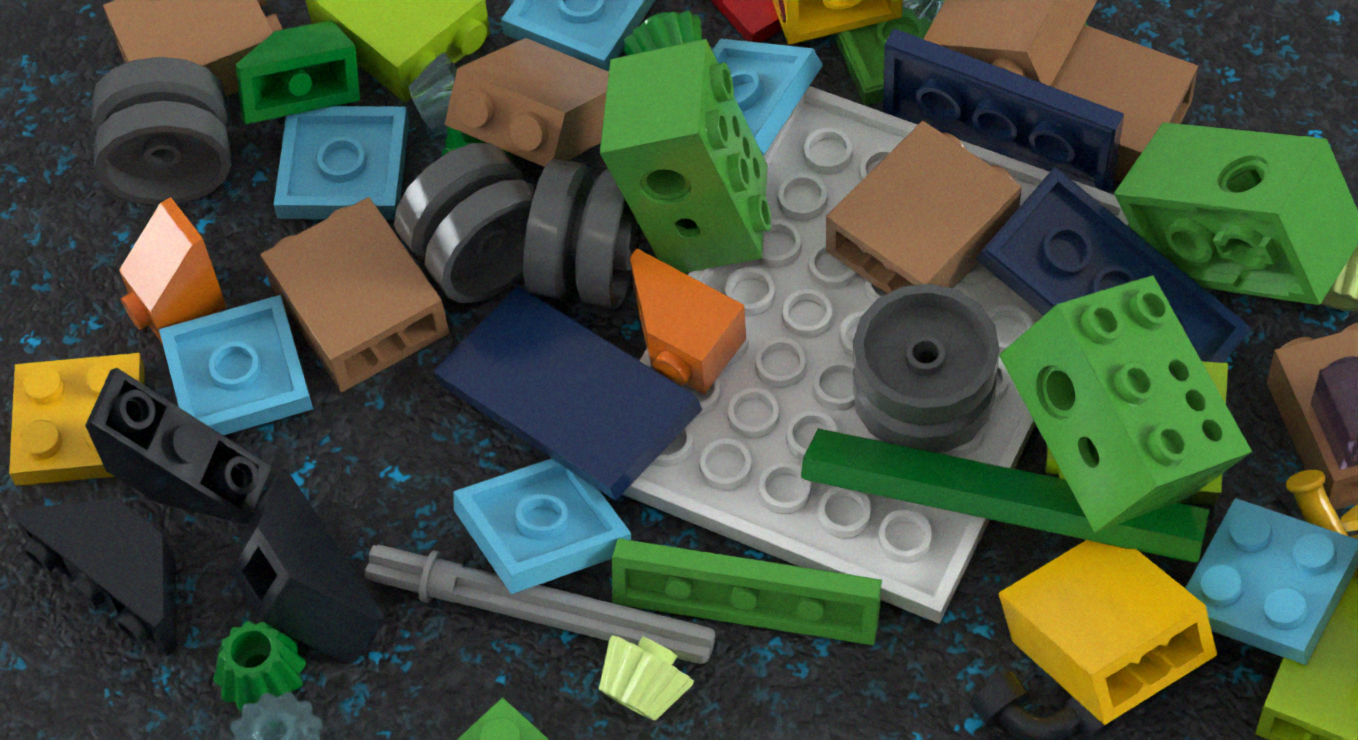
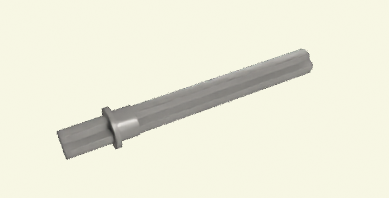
M378 544L377 546L373 545L369 552V564L365 570L366 580L419 593V600L424 603H429L432 598L451 603L456 602L609 641L611 636L614 635L637 645L641 637L644 636L675 653L677 659L697 664L708 662L713 651L715 631L709 627L542 585H536L511 594L498 574L444 560L442 553L435 550L427 557Z

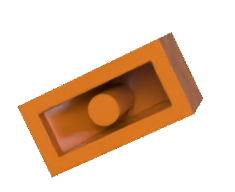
M171 197L159 204L119 269L128 291L127 295L120 298L127 314L139 330L149 325L161 343L162 339L159 329L218 313L227 307L203 238Z
M636 249L630 256L633 289L651 366L654 367L655 371L679 386L687 385L705 395L746 340L745 307L742 303Z

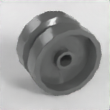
M167 57L138 59L111 69L96 83L91 99L92 124L96 132L93 142L94 168L99 182L115 196L134 203L159 205L170 197L176 204L186 203L210 194L226 180L231 167L230 141L226 130L228 123L227 101L222 81L208 68L185 59Z
M491 143L469 144L450 151L433 162L408 186L396 208L394 227L403 244L416 260L425 263L430 277L448 298L459 303L480 302L502 293L523 278L526 228L536 187L524 181L521 170L504 150Z
M553 158L546 164L534 193L526 228L523 278L526 291L529 293L562 300L576 285L579 297L585 304L615 310L622 304L632 279L630 256L636 249H639L642 229L608 168L593 184L590 171L583 163Z
M934 284L903 286L878 298L860 317L853 339V394L856 412L872 435L883 442L938 453L950 451L972 440L987 423L996 395V372L1000 349L996 326L983 307L959 290Z

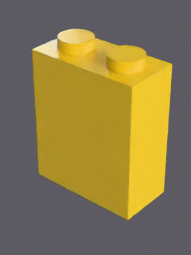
M1085 540L998 593L1012 642L1103 725L1111 722L1217 656L1206 605L1137 549H1127Z

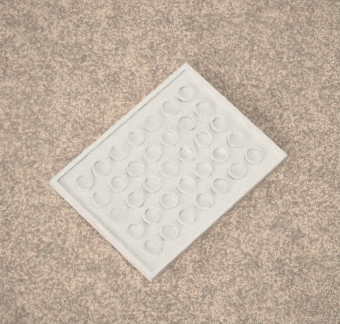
M809 86L763 155L768 165L766 199L770 207L772 223L770 231L764 232L762 259L689 273L690 277L744 305L746 340L705 395L687 385L681 386L698 397L702 411L622 495L799 567L882 579V601L940 624L990 519L806 481L801 478L803 457L818 428L881 441L868 431L856 412L853 394V339L860 317L878 298L886 295V293L826 252V215L917 126V124ZM960 140L969 152L990 166L997 165L1002 167L1014 178L1017 184L1022 186L1020 206L1049 173L1046 170ZM1072 180L1131 228L1115 195ZM980 263L953 288L979 303L996 326L1000 349L999 354L1043 317L1042 314ZM646 349L643 356L640 359V362L655 370L654 367L651 366L648 351ZM1000 357L996 372V395L989 420L972 440L950 451L938 453L1015 469L1036 423Z

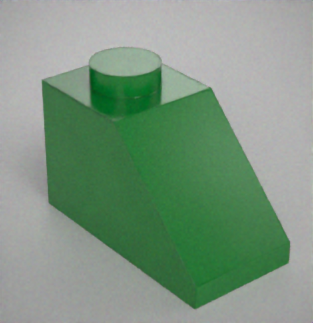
M332 20L275 31L236 63L241 118L245 124L360 101L355 45Z

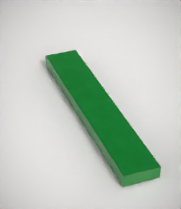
M820 428L817 429L803 457L801 478L806 481L1127 549H1137L1146 553L1194 563L1199 562L1209 515V509L1174 503L1094 533L1065 479Z

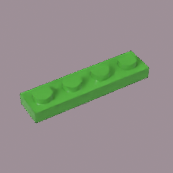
M619 538L617 540L612 555V603L861 644H875L879 623L882 579Z

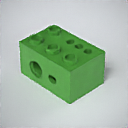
M707 39L610 59L600 154L658 260L683 273L762 259L764 232L770 231L772 223L770 207L766 199L768 165L734 97L732 76L725 62H717Z
M1163 122L1114 192L1131 229L1196 283L1206 289L1320 305L1358 246V210L1331 147L1325 138Z
M1153 275L1055 305L999 354L1094 533L1191 497L1252 453Z

